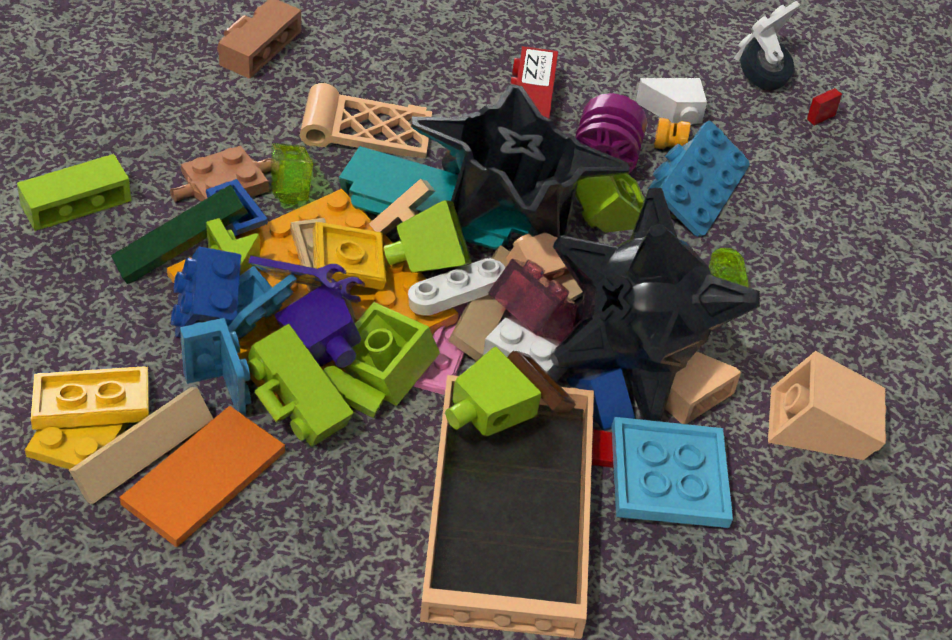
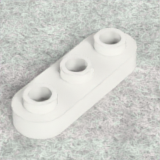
M487 258L415 283L408 291L409 307L416 314L433 315L497 292L506 284V267L500 261Z

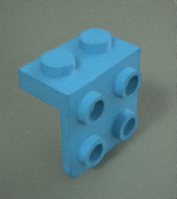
M255 266L240 275L237 316L230 325H227L229 332L235 331L238 338L241 339L256 327L255 323L263 316L265 319H268L283 306L281 303L293 294L290 287L297 280L294 274L291 273L274 287H271Z
M225 318L180 327L183 373L187 384L223 376L235 410L246 417V405L251 404V397L245 381H250V371L246 359H239L237 353H240V345L236 332H229Z

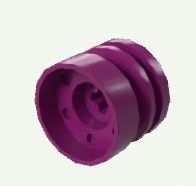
M615 93L600 94L590 99L584 107L575 138L581 144L627 162L630 170L627 174H630L637 165L646 131L647 118L645 111L637 102L627 96Z

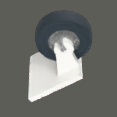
M797 1L787 7L784 5L779 6L770 15L769 19L766 16L762 17L753 25V34L751 33L746 36L738 45L741 49L734 59L740 60L742 71L748 80L762 89H779L787 83L793 74V59L788 50L778 42L776 34L800 6Z

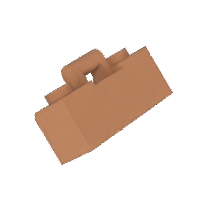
M267 0L263 5L257 7L252 18L246 15L240 17L224 31V37L218 43L219 65L250 79L301 33V10L280 0Z

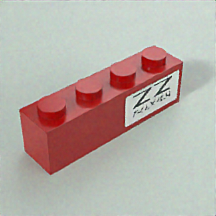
M522 46L521 58H514L512 76L517 77H511L510 84L523 86L539 112L549 118L558 51Z

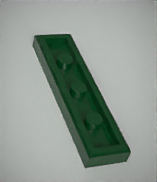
M230 184L112 254L111 257L126 284H129L206 239L207 221L220 218L224 227L248 214Z

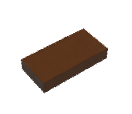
M513 350L507 358L541 392V398L553 411L568 414L576 406L575 401L529 354Z

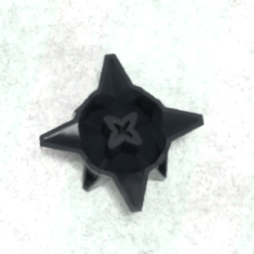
M509 83L495 105H485L479 111L471 114L464 113L461 117L412 116L411 128L447 148L442 159L443 170L459 174L451 201L454 203L461 229L499 207L509 211H518L521 215L525 216L537 235L548 233L557 238L560 235L566 236L578 181L588 177L627 174L630 171L627 162L581 144L574 136L568 137L558 130L551 119L539 112L523 86Z
M662 188L648 189L629 240L614 246L560 235L553 245V248L583 292L555 308V320L573 329L551 353L552 363L557 368H621L622 372L627 374L642 420L661 421L675 374L685 368L687 362L697 352L699 347L707 342L711 330L760 307V291L712 276L708 265L688 243L677 238Z

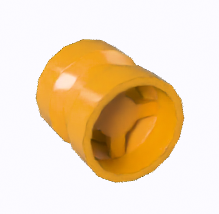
M659 117L654 148H673L677 144L683 146L688 143L690 122L680 121L679 123H672L667 118Z

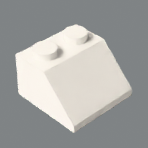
M505 317L485 338L483 355L495 346L506 357L513 350L529 354L556 382L568 369L557 368L551 360V353L561 342L521 320Z

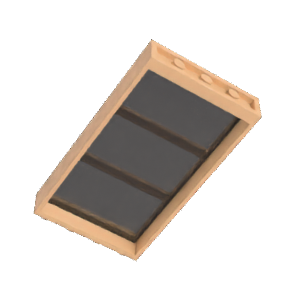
M447 375L420 622L582 639L587 620L594 391L562 387L576 404L568 414L553 411L540 398L538 414L535 417L486 436L482 435L471 422L456 430L447 421L445 410L454 405V382L459 377Z

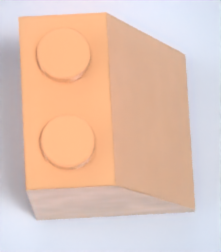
M815 351L771 387L768 443L864 460L885 445V388Z

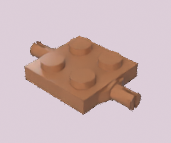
M242 146L228 148L222 152L199 157L193 161L181 164V172L188 184L171 188L170 194L174 202L192 196L202 202L208 198L206 189L237 179L250 197L269 191V182L263 174L278 170V161L275 156L257 162L249 157Z

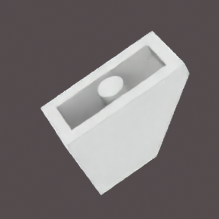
M640 78L636 98L640 106L661 118L669 119L672 123L685 121L690 122V125L702 124L707 100L700 78Z

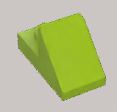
M220 218L206 222L209 248L241 254L240 275L253 267L248 262L250 255L260 257V235L258 233L236 240L232 230H226Z

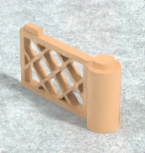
M318 83L310 88L300 138L308 146L326 147L330 143L356 148L362 146L400 156L426 158L429 138L411 128L408 120L412 116L432 117V111H426V107L408 104V107L340 95L332 85ZM344 107L358 109L361 113L351 116ZM380 113L386 114L391 119L383 122L377 115ZM368 119L375 126L365 129L359 122ZM399 125L406 132L396 135L390 128ZM350 126L357 132L354 135L339 133ZM382 132L388 140H376L373 136ZM413 137L421 144V148L409 146L404 141Z

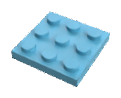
M614 417L611 428L616 517L723 528L730 527L733 521L723 428Z

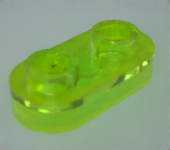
M731 248L716 249L711 255L708 266L712 276L749 287L743 256Z

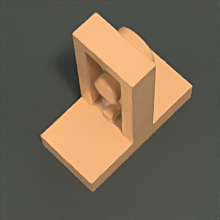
M420 179L370 222V226L375 232H381L386 235L401 221L404 222L419 214L416 208L436 191L428 181Z

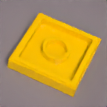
M315 222L313 228L314 268L318 269L329 264H338L346 270V274L342 272L334 273L332 279L338 282L348 277H357L365 283L363 287L383 290L386 283L383 233Z

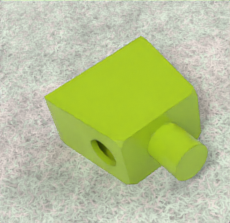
M449 200L441 201L398 224L397 230L401 241L384 246L388 263L394 265L407 261L411 273L461 267L472 263L454 203Z
M495 346L456 379L453 391L454 405L445 410V416L449 424L456 430L471 422L482 435L490 436L535 417L538 414L541 392Z

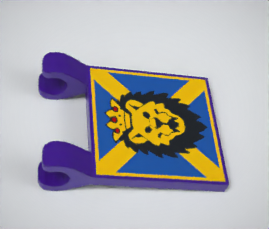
M250 255L248 263L275 279L283 280L293 273L297 278L294 283L320 287L324 284L332 290H340L342 296L350 302L358 303L361 301L359 296L351 295L350 293L354 285H365L359 278L348 277L332 283L331 279L334 273L342 272L346 274V270L338 264H329L316 269Z

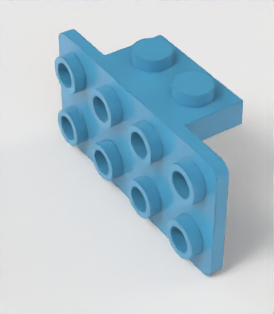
M711 121L705 122L694 138L683 146L677 144L666 154L667 162L661 164L654 171L653 176L655 179L648 188H662L668 208L696 237H702L707 233L750 165L745 155Z

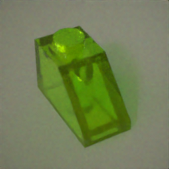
M272 143L271 190L275 199H279L281 203L295 205L299 201L309 200L313 162L304 146Z

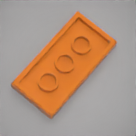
M229 405L119 497L120 505L175 547H178L285 453V444Z

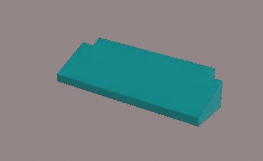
M359 146L340 174L339 182L341 189L350 194L351 204L354 208L380 215L420 179L428 181L436 192L416 208L421 213L441 201H451L459 175ZM498 207L462 228L465 241L497 250L500 245L508 246L513 232L521 234V237L527 234L533 236L534 229L527 218L518 211H509Z

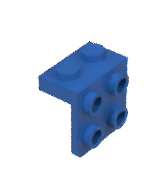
M199 246L191 258H186L182 272H177L174 280V293H179L178 305H174L171 314V325L176 326L175 337L181 338L180 327L192 325L196 320L207 322L225 318L226 324L230 325L236 318L241 254Z

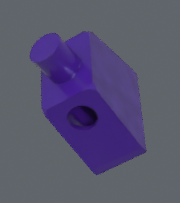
M323 284L274 314L281 328L290 324L319 366H323L333 360L338 367L342 368L350 365L355 360L356 353L352 347L360 343L361 336L340 290H332Z

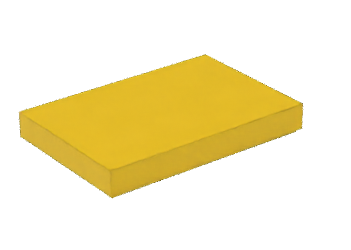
M146 366L34 374L31 408L32 430L51 426L65 428L140 422L149 416V373Z

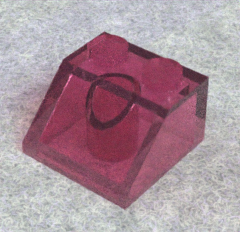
M512 258L488 293L535 335L563 341L574 328L577 304L567 297L570 291L555 280L550 282L543 276L545 270L534 261L528 259L525 263Z

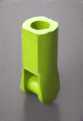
M328 366L324 368L323 371L349 406L372 418L375 417L384 401L385 393L356 378L354 379L338 367Z

